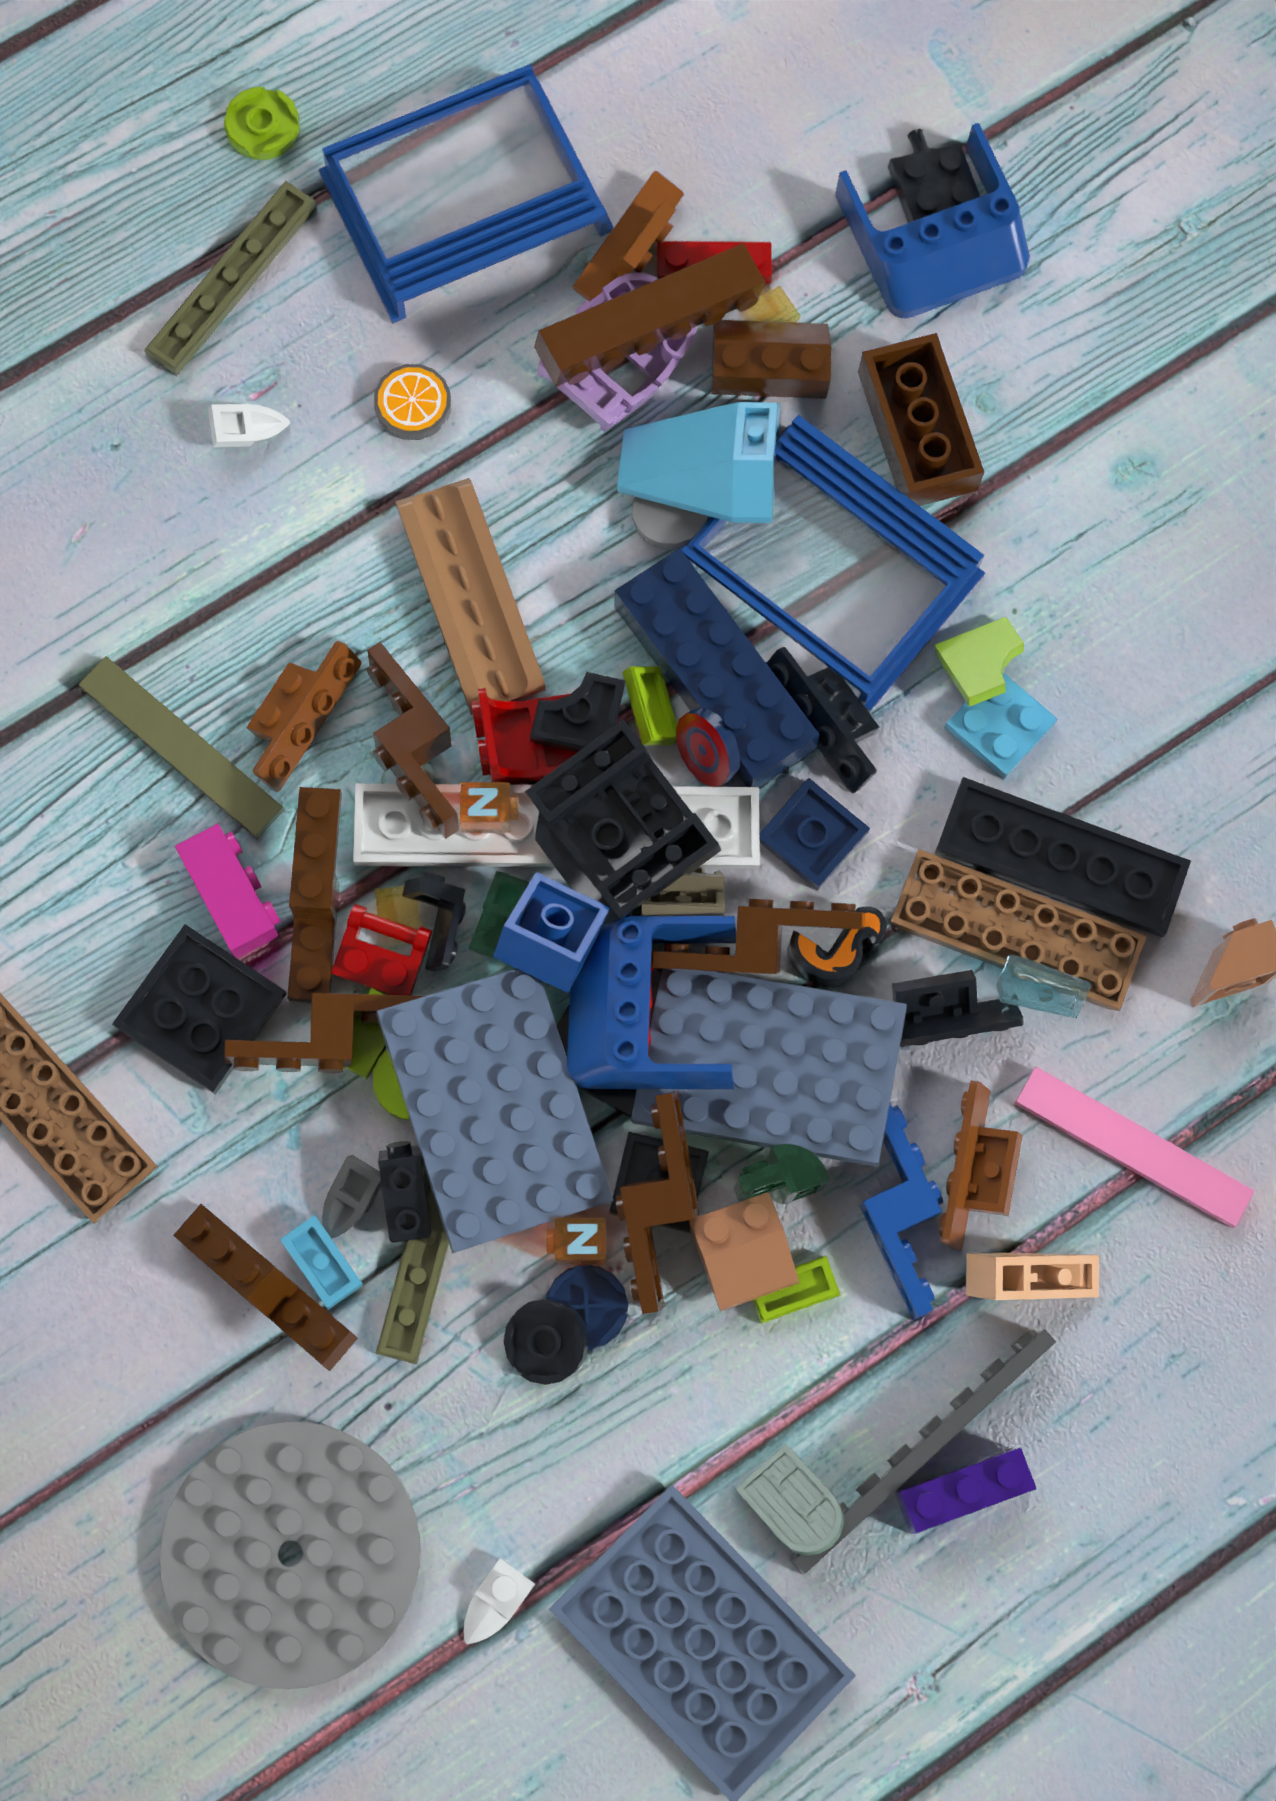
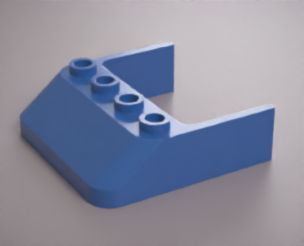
M979 122L971 126L965 149L987 195L888 231H878L873 227L847 170L839 172L835 193L836 199L888 310L896 317L912 318L1018 279L1026 271L1030 255L1019 205Z
M628 916L602 925L590 953L570 989L567 1069L577 1086L584 1089L734 1090L732 1064H657L648 1057L652 943H736L735 916Z

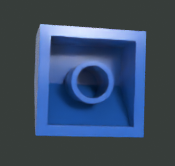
M536 872L506 921L493 957L568 993L590 953L610 907Z

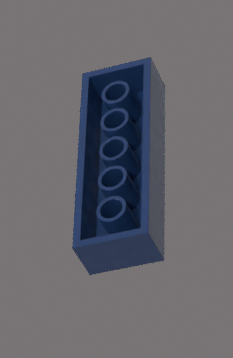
M680 548L614 590V608L655 664L661 667L662 673L691 711L695 708L709 709L722 718L723 721L719 724L725 731L730 729L733 733L740 751V768L737 775L746 787H761L782 773L785 768L791 767L816 750L820 734Z

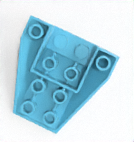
M737 402L624 429L617 491L732 523H772L774 506L773 470L776 436H779L781 403Z

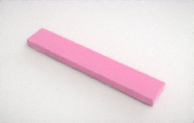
M1038 1067L1032 1070L1014 1103L1231 1228L1237 1226L1254 1193L1253 1189Z

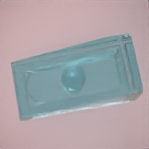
M1009 954L997 981L996 988L1002 1003L1077 1019L1091 988V983L1027 958Z

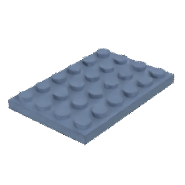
M662 968L650 1026L651 1045L649 1059L657 1064H732L734 1090L637 1089L631 1122L632 1124L654 1127L651 1104H656L655 1095L678 1091L685 1133L879 1167L907 1004L714 971Z
M513 969L376 1012L452 1254L614 1201L575 1081L568 1073L567 1056L542 980L519 969Z
M672 1484L549 1608L551 1613L729 1801H738L856 1676Z

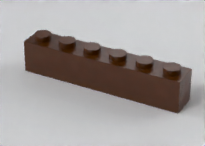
M742 243L538 330L534 348L555 387L566 382L569 385H573L584 380L589 375V372L601 367L603 370L611 369L620 364L624 357L633 353L643 355L653 350L661 341L671 338L673 341L686 336L692 328L703 323L705 326L713 325L719 322L728 312L738 309L740 312L748 310L759 301V296L766 282L746 246Z

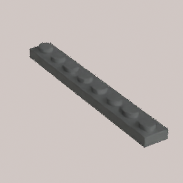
M1046 1329L1037 1332L1035 1335L1030 1330L1024 1333L1012 1344L1011 1347L1015 1353L1005 1363L998 1358L980 1374L985 1381L974 1391L968 1386L949 1403L954 1408L953 1411L943 1420L936 1415L918 1431L923 1438L911 1449L907 1444L899 1448L887 1460L892 1467L880 1478L874 1472L856 1488L860 1496L850 1506L847 1507L844 1502L839 1504L843 1510L844 1518L840 1537L832 1547L821 1554L809 1556L796 1554L790 1561L801 1574H806L1054 1345L1056 1340Z

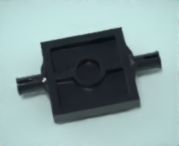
M916 129L912 130L907 135L914 152L909 155L891 158L887 166L908 223L980 197L961 144L941 148H928L922 129H918L917 132Z

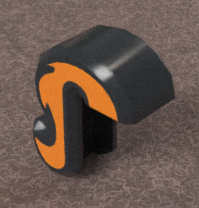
M870 906L858 907L855 912L865 913L864 930L843 929L829 952H826L819 945L793 930L787 948L791 965L806 980L821 986L829 987L844 984L854 976L863 958V945L873 952L881 943L887 929L886 919L882 912Z

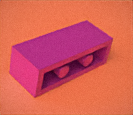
M219 823L175 845L180 858L234 957L238 959L279 937L274 925L281 921L270 901L268 900L262 904L255 890L262 886L252 867L248 866L243 869L236 856L242 854L243 851L232 831L224 835Z

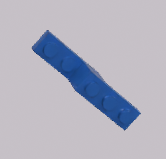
M890 1103L883 1143L902 1183L864 1200L859 1207L912 1319L915 1320L933 1311L930 1302L935 1301V1297L927 1280L924 1277L919 1279L912 1264L917 1262L910 1243L907 1239L901 1241L898 1234L937 1217L942 1212L939 1205L943 1203V1197L936 1183L933 1180L928 1182L921 1168L925 1165L924 1157L915 1142L910 1144L903 1129L907 1128V1123L898 1105L892 1107Z

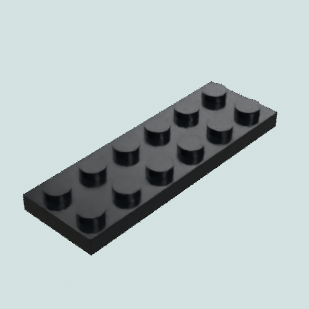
M962 777L935 850V854L1162 938L1167 934L1191 860L965 777Z

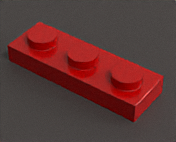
M663 241L660 245L657 243V278L660 279L744 243L765 280V284H771V242Z

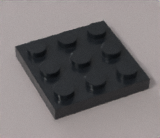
M184 924L112 1025L216 1095L234 1067V1064H226L225 1040L254 1041L287 993L284 989Z

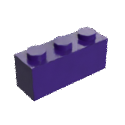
M1020 1447L897 1491L895 1496L909 1534H917L1036 1490L1037 1488Z

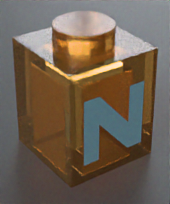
M461 782V832L510 833L511 820H518L519 798L518 796H511L510 783Z
M555 1218V1229H547L546 1251L547 1254H555V1265H605L606 1218Z

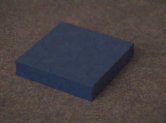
M808 778L759 833V843L818 891L869 833L870 828Z

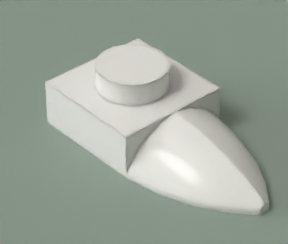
M211 404L208 409L213 447L252 446L255 441L266 440L279 434L290 424V420L281 413L261 405Z
M500 1558L475 1592L469 1604L464 1623V1642L467 1644L479 1642L499 1631L511 1619L535 1583Z

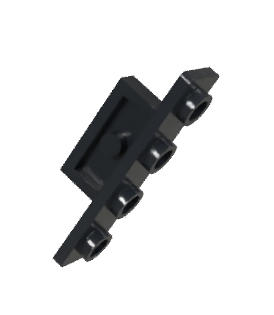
M786 647L777 649L766 664L820 734L817 747L851 793L859 791L877 773V770L857 743L872 736L880 728L846 681L829 667L807 676Z
M973 970L892 983L893 1002L907 1004L900 1047L925 1045L929 1042L950 1038H965L969 1035L990 1031H1005L1009 1028L1023 1026L1024 1024L1023 1015L1013 997L977 1003V983Z

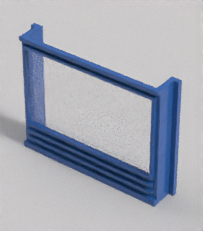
M531 64L322 148L325 166L318 169L319 174L392 324L406 318L405 301L588 225L594 224L600 237L609 234L614 228L539 80H537Z
M797 415L792 424L776 439L773 470L774 506L772 523H732L710 517L691 541L681 550L691 563L698 566L861 692L859 700L870 713L983 578L985 572L979 567L984 554L800 415Z

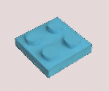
M1003 672L1005 693L970 707L965 702L949 719L944 728L999 776L1005 779L1056 724L1058 719Z

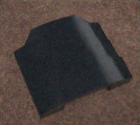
M624 719L525 791L539 811L535 841L571 889L611 907L620 920L652 896L655 897L684 874L692 873L722 850L696 813H692L653 762L645 746Z

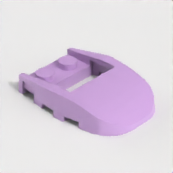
M628 273L619 276L603 287L602 293L590 302L586 300L576 310V314L658 280V278L645 273ZM696 327L692 328L686 336L673 341L671 338L659 342L653 350L646 354L637 355V353H633L626 357L649 377L632 396L600 368L589 372V375L579 383L569 385L566 382L557 386V388L601 425L600 429L606 432L648 402L657 389L672 374L693 343ZM540 360L537 375L541 378L544 376L553 383Z

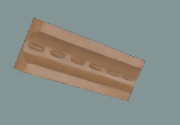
M470 478L442 486L433 491L395 501L470 715H473L471 702L479 701L478 689L486 688L489 698L498 701H515L546 691L541 670Z
M918 849L890 922L893 926L905 932L1115 1011L1121 1010L1147 937L1144 934Z
M0 993V1120L95 1224L158 1166Z

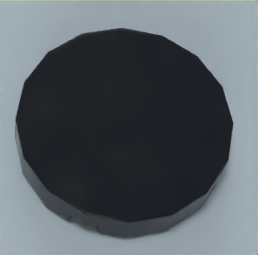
M543 1298L530 1301L516 1311L506 1325L503 1342L508 1361L512 1367L515 1366L517 1371L522 1374V1377L529 1382L547 1385L561 1382L578 1371L587 1356L589 1338L586 1324L577 1310L564 1301Z

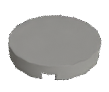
M635 497L633 500L632 517L638 534L644 540L646 539L648 542L653 543L655 547L663 550L683 548L710 519V516Z

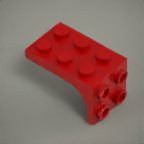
M486 688L478 689L479 701H472L471 704L476 738H485L477 740L482 776L490 775L492 785H514L540 781L578 753L530 742V734L538 701L557 700L570 694L524 701H498L487 696Z

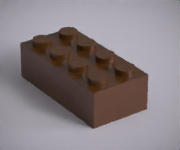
M937 333L862 352L858 375L896 489L919 506L978 491L985 472Z

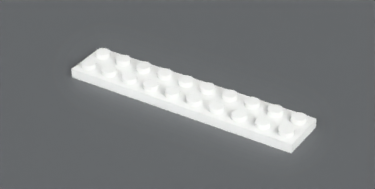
M355 784L354 866L555 867L535 841L539 811L525 793L533 785L435 784L455 809L458 816L459 831L445 839L437 828L431 830L425 824L419 813L420 806L414 799L408 801L400 792L397 784ZM673 786L692 813H696L722 849L698 868L759 869V787ZM469 788H497V796L481 808L497 809V816H468V809L485 796L469 795Z

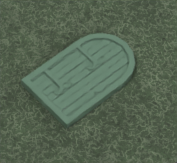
M787 1444L735 1488L737 1493L775 1534L777 1540L794 1553L806 1556L821 1554L832 1547L841 1535L844 1525L843 1510L833 1492L825 1487Z

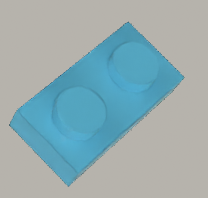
M315 1215L280 1239L328 1310L363 1286L361 1280Z

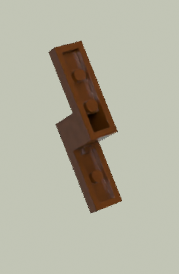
M379 642L367 650L369 659L367 673L378 688L384 686L391 695L389 697L390 702L400 716L373 733L375 750L372 751L373 756L384 771L390 769L397 777L396 784L402 795L408 801L414 799L420 806L419 813L425 824L431 830L437 828L443 837L447 839L459 831L457 812L423 771L421 766L452 747L450 727L383 644Z
M299 787L289 908L294 916L287 994L289 1001L312 1002V993H331V971L334 959L340 888L335 871L342 799L341 789Z
M749 899L748 906H738L735 956L730 955V947L705 946V954L689 953V945L665 944L664 952L653 951L652 968L780 975L782 926L864 930L865 913L855 912L856 904L831 903V911L814 910L815 902L790 901V907L787 909L773 908L774 900Z
M312 993L310 1042L225 1040L226 1064H234L233 1069L238 1071L259 1070V1065H276V1071L299 1072L301 1071V1066H318V1072L341 1073L343 1072V1067L352 1066L353 1018H361V1023L365 1025H380L376 1015L377 1011L425 996Z
M678 1091L655 1095L656 1104H651L652 1121L655 1129L661 1128L664 1144L658 1147L660 1166L662 1171L668 1170L669 1177L627 1184L620 1188L621 1195L616 1197L619 1219L621 1221L626 1220L628 1237L623 1239L624 1253L627 1262H633L636 1279H631V1294L634 1304H640L642 1314L659 1312L665 1307L651 1226L692 1220L700 1215Z
M200 1204L174 1233L173 1236L329 1372L358 1339L357 1336L203 1204Z

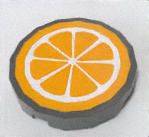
M404 364L391 369L380 379L374 391V408L380 424L386 430L388 429L394 433L396 437L404 440H421L437 433L441 429V425L448 419L451 413V393L445 379L436 370L422 364Z

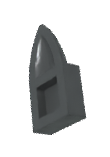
M354 1155L346 1157L324 1202L322 1226L331 1239L347 1232L364 1213L369 1211L382 1187L380 1172Z

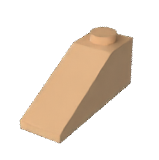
M966 1253V1296L991 1300L1099 1297V1255Z

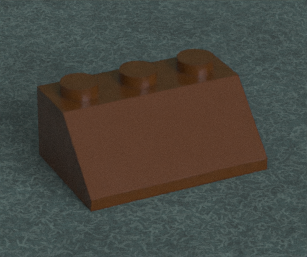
M720 320L713 324L711 395L827 398L831 381V339L828 324Z

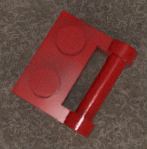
M354 904L348 917L347 927L331 974L392 995L411 996L430 943L432 930L422 926L419 929H415L368 913L366 907ZM365 928L413 945L410 956L358 939L361 929Z

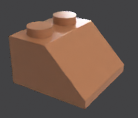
M1256 918L1249 919L1234 925V931L1222 936L1224 941L1213 950L1190 999L1193 1008L1268 984L1276 978V929L1272 920L1258 924Z
M769 1192L689 1220L693 1243L720 1312L799 1284L786 1235Z

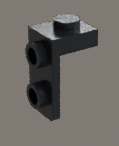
M423 872L421 876L405 881L402 897L438 907L425 966L426 970L434 972L447 969L455 959L458 949L455 937L458 925L462 922L466 911V904L463 902L466 889L445 883V877L441 875Z
M410 1141L387 1144L386 1150L379 1151L378 1165L389 1240L395 1243L429 1238L431 1236V1227L422 1170L423 1160L418 1145L411 1146Z

